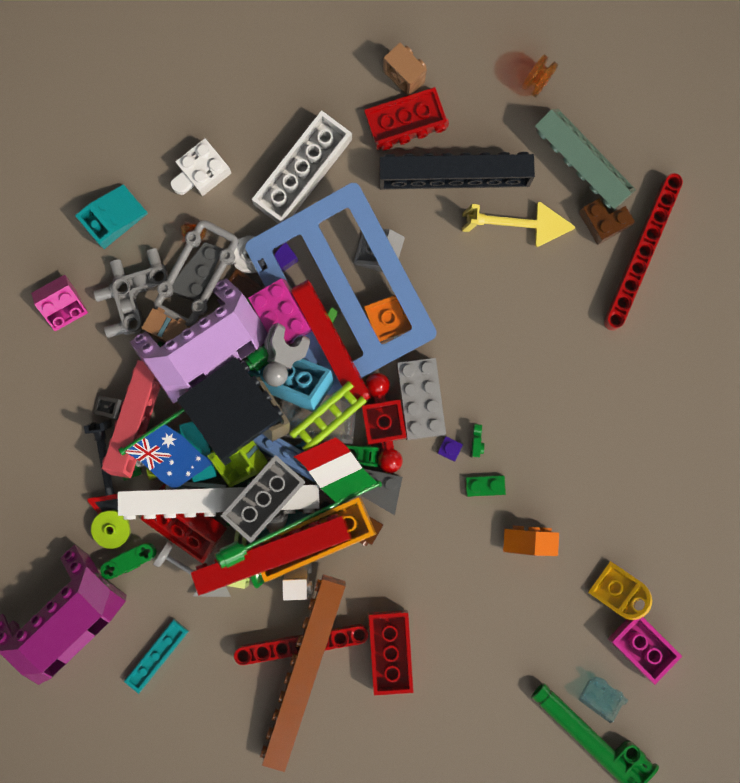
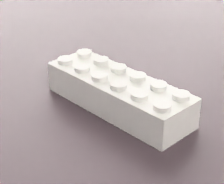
M321 110L252 198L253 205L278 224L293 216L352 141V133Z

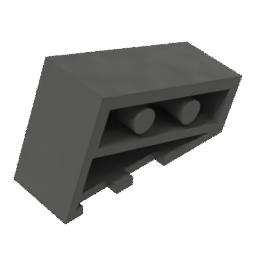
M204 242L176 277L172 285L174 288L173 295L193 302L200 299L220 263L219 254L223 248Z
M364 469L375 481H381L382 486L361 494V496L395 515L403 477Z

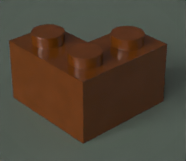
M600 198L583 207L579 212L597 245L630 228L635 223L626 206L609 215Z

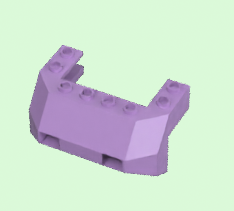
M227 278L217 282L213 293L219 298L217 301L220 307L207 317L201 318L192 327L185 329L175 338L168 340L163 346L159 347L146 331L130 341L140 359L155 376L172 403L177 402V398L236 357L240 361L265 343L268 333L263 323L242 292Z

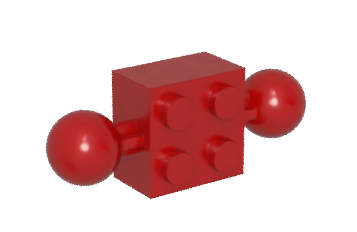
M373 373L368 376L365 385L370 395L374 396L375 404L362 406L368 445L382 443L383 451L378 457L379 467L384 472L394 473L401 468L403 458L400 452L394 449L393 441L407 438L400 400L386 402L385 394L390 388L389 379L382 373Z

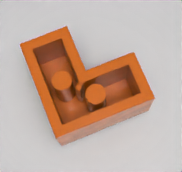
M513 525L512 529H504L503 552L534 556H558L559 533L552 532V528L528 527V530H524V526Z

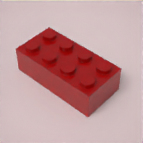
M408 610L370 612L369 626L374 696L414 693Z

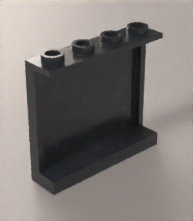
M236 357L177 398L180 405L225 466L231 462L229 457L280 421L281 424H284L281 418L284 414L277 405L272 406L270 403L272 398L268 392L260 390L259 386L261 383L255 375L251 377L248 374V371H250L249 367L244 361L239 362Z

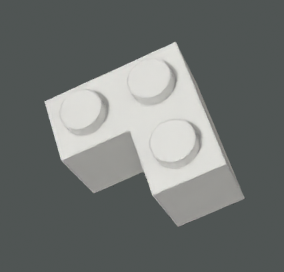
M312 563L284 575L283 600L308 599L309 594L313 593L312 581H309L308 573H312Z

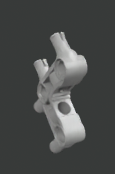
M157 248L146 251L151 267L130 275H125L120 259L110 262L114 276L113 283L110 284V287L94 291L97 302L114 298L121 318L120 323L104 327L107 338L123 333L130 335L142 332L143 316L142 312L138 309L136 298L139 293L157 290L159 283L166 281L169 276L166 266L161 263ZM163 273V280L156 281L157 274ZM127 284V290L122 293L119 292L120 286ZM137 320V321H138L137 327L134 328V329H131V328H130V323H131V321Z

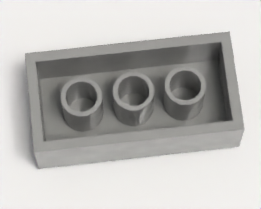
M436 358L397 363L407 440L445 436L446 429Z
M275 455L223 512L221 517L252 543L305 484V481Z

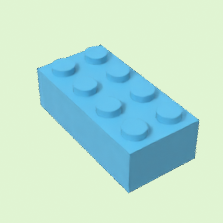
M305 359L295 361L292 368L287 369L288 379L278 387L270 386L265 382L263 378L265 367L257 372L255 369L248 371L251 377L254 375L256 378L260 376L271 395L311 412L319 407L334 384L330 369Z

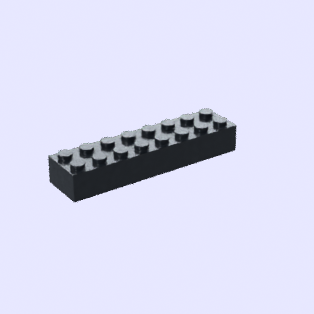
M483 152L479 155H471V153H461L460 155L443 153L441 156H433L431 153H425L422 156H414V154H404L403 156L385 154L384 157H380V190L530 187L535 177L534 154H529V152H519L517 154L500 152L498 155H491L488 152Z

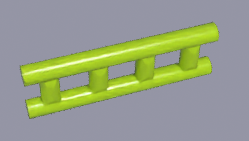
M349 381L289 432L293 438L299 435L306 443L302 447L304 451L318 445L367 402L362 396L358 399L353 396L350 390L354 386ZM344 396L351 405L344 412H341L335 403ZM329 409L336 418L329 425H326L320 416ZM314 422L321 432L314 438H311L305 429Z

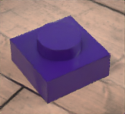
M445 436L437 454L455 462L463 444Z

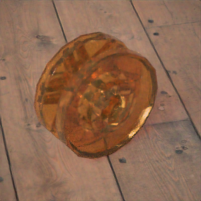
M545 54L533 67L521 87L526 91L531 85L535 86L531 94L535 98L549 82L559 65L554 61L549 67L545 66L549 58Z

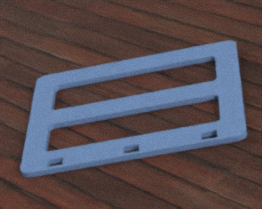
M357 183L346 185L246 243L245 249L264 286L267 287L281 278L287 281L273 254V249L298 235L303 237L363 351V356L353 361L361 378L426 344L437 335L435 326L361 187ZM346 208L351 210L412 325L410 331L386 344L380 343L319 227L322 221ZM262 259H264L268 267L264 271H262L258 263ZM312 331L305 335L310 339V345L303 359L315 364L318 363L320 366L331 370L334 384L327 393V395H331L342 386Z

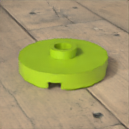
M118 510L103 511L94 518L91 525V534L98 545L114 549L120 547L128 540L131 534L129 520H123V516H118ZM112 527L113 533L108 532L107 528Z

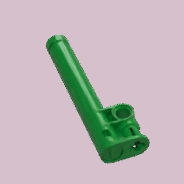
M545 683L539 685L532 693L531 698L539 703L619 783H648L657 773L659 765L656 763L652 764L646 758V754L633 742L624 741L616 750H613ZM629 748H634V753L631 756H626V751Z

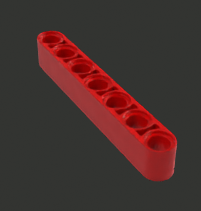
M306 280L291 288L294 298L341 386L349 381L354 386L350 392L356 399L361 396L365 400L371 398L363 379L310 281Z
M362 624L332 629L325 651L365 643L368 639L367 628ZM356 630H363L365 636L362 639H357L354 636ZM343 633L346 639L344 642H337L335 635ZM299 635L242 645L235 651V662L239 665H249L292 657L293 653L297 654L298 651L296 642ZM280 643L286 644L288 651L285 653L279 652L277 645ZM258 648H267L268 655L261 656L258 653ZM239 651H247L249 658L246 660L241 659Z

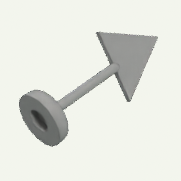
M167 542L153 565L160 567L166 559L191 575L192 569L169 556L173 545ZM226 586L204 595H199L202 597H231ZM197 590L193 596H198Z

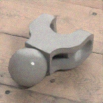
M278 322L271 326L265 339V347L269 355L267 362L269 364L263 370V378L268 385L278 387L285 383L288 379L287 369H291L295 361L301 360L306 356L310 345V339L304 335L297 337L292 346L287 345L284 340L285 327Z

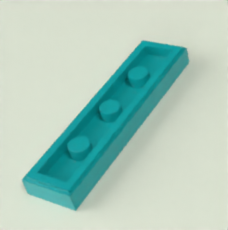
M173 619L123 682L139 694L187 635L189 630Z

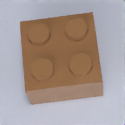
M399 43L384 57L383 72L407 96L412 95L425 83L426 65L421 59L417 60L413 56V52L408 46L404 47Z

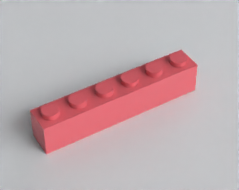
M140 360L137 361L136 367L133 368V376L130 384L127 386V394L124 402L121 404V412L118 420L115 422V430L112 438L109 440L107 454L102 461V469L108 474L125 478L132 477L137 459L128 453L122 456L118 449L126 447L146 433L161 387L152 372Z

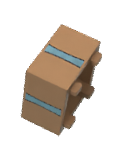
M160 307L157 310L152 308L142 329L166 343L168 340L181 334L185 329L190 328V326L185 325V320L180 318L177 321L165 315L164 309Z

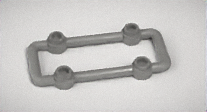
M206 220L200 221L194 231H189L186 234V245L167 280L159 283L157 287L159 294L154 302L156 310L160 307L165 310V315L177 321L180 318L185 320L186 326L194 325L198 317L207 312L208 306L206 303L226 266L231 265L235 261L234 251L238 246V238L234 234ZM203 228H206L231 241L227 249H223L220 252V263L201 298L192 303L191 309L193 312L190 318L187 319L166 308L162 303L165 298L172 296L174 292L172 285L192 248L201 244L200 234Z

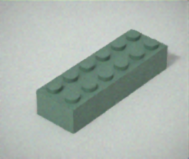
M551 109L536 124L535 127L538 129V135L544 140L546 138L551 143L550 147L556 153L560 152L564 156L563 161L568 166H573L577 170L576 174L583 181L586 179L591 184L589 188L595 194L599 193L604 198L602 201L607 207H613L614 209L619 207L636 191L629 181L559 109Z

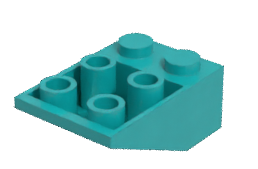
M123 184L91 202L75 216L98 244L105 249L145 217L148 212Z

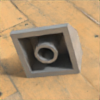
M383 229L399 259L405 237L391 229ZM362 233L353 264L383 272Z

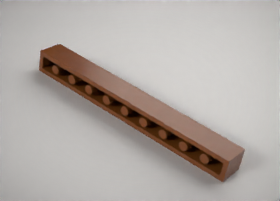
M323 574L321 580L317 579L314 591H317L315 599L311 598L308 610H311L309 617L305 616L302 628L305 630L303 636L299 635L296 647L299 648L297 654L293 653L290 665L293 667L291 673L287 672L284 684L287 685L285 691L281 690L278 702L281 704L279 710H274L272 721L275 722L273 728L269 727L266 739L269 741L267 746L263 745L261 750L262 766L282 772L286 770L346 587L344 580Z

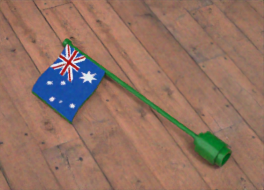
M265 345L259 346L258 349L246 356L247 360L245 363L251 371L255 369L257 372L269 364L267 362L269 355ZM183 408L126 447L118 449L122 456L128 453L143 463L163 483L174 489H177L213 464L209 458L201 454L181 434L165 425L185 411Z

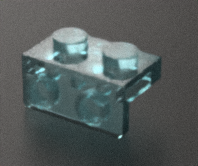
M600 677L588 680L578 699L609 723L614 722L621 707L628 702V699L624 697L622 692L613 689L606 680Z

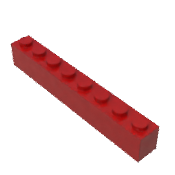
M338 514L327 517V522L320 524L319 521L308 524L309 528L303 531L297 528L290 531V535L282 538V535L271 538V543L265 545L263 542L253 546L252 550L247 551V554L244 555L245 560L229 568L224 567L221 569L217 559L214 560L215 563L208 566L207 563L196 566V571L191 572L198 596L351 540L352 537L345 517H339Z

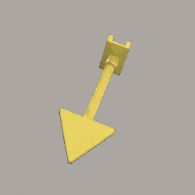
M541 202L537 203L536 220L487 216L479 213L480 205L478 204L469 206L462 216L467 217L468 222L462 227L463 232H470L477 225L484 224L535 228L536 247L575 229L574 225Z

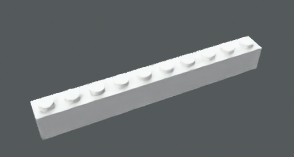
M303 485L281 510H284V514L295 513V509H303V513H315V509H319V486ZM246 487L118 492V516H123V520L136 519V515H144V519H155L156 514H164V518H176V514L183 513L184 517H196V513H204V517L216 516V512H224Z

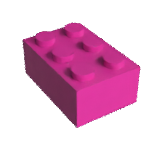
M285 279L277 280L248 298L267 332L277 322L285 327L284 340L287 345L293 343L297 337L305 336L312 332Z
M644 617L637 620L626 619L608 638L654 685L682 657Z

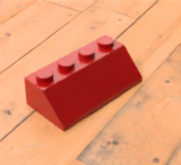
M163 484L159 490H166V485ZM184 513L176 514V518H164V514H156L155 519H144V515H142L140 519L202 564L227 530L226 527L212 517H204V513H196V517H184Z

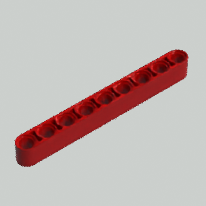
M676 173L668 175L659 188L604 319V325L608 330H617L625 323L682 187V177ZM668 181H673L675 188L671 187ZM661 198H666L668 205L663 204ZM655 214L661 217V222L654 219ZM647 231L654 234V239H650L647 236ZM640 248L647 251V256L641 255ZM632 266H638L640 273H635ZM626 282H629V283L632 284V286H633V290H632V291L626 289V287H625V283H626ZM619 299L625 302V308H621L618 305ZM612 316L618 319V325L611 323L610 319Z

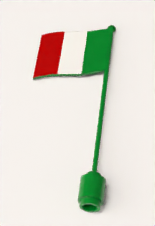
M336 437L304 451L293 458L306 468L319 488L335 503L246 546L235 541L215 553L217 562L221 569L224 567L229 568L245 560L244 555L247 554V549L376 487L380 488L382 482L379 480L375 481L361 467L348 447Z

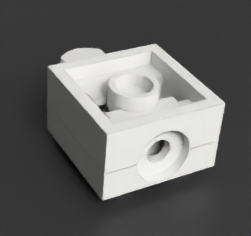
M205 138L175 161L182 172L171 180V186L174 192L179 195H184L195 187L201 196H204L228 177L231 171L229 166Z

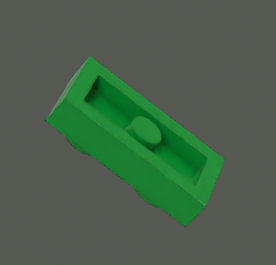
M505 476L466 477L467 497L506 495Z

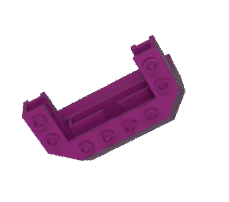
M75 544L60 558L71 581L53 599L48 601L31 620L20 628L19 624L14 620L8 623L3 613L0 615V654L21 675L38 685L51 679L113 619L126 602L127 595L102 578L90 555Z

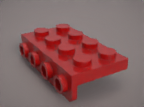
M436 87L364 110L377 150H388L398 143L404 145L409 143L411 139H422L432 132L441 133L449 125Z

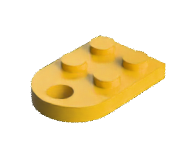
M611 561L588 592L621 617L628 620H637L644 617L652 606V595L645 584ZM639 600L645 602L642 610L635 609V603Z

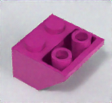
M66 275L31 293L34 305L54 331L61 329L88 313L77 291Z

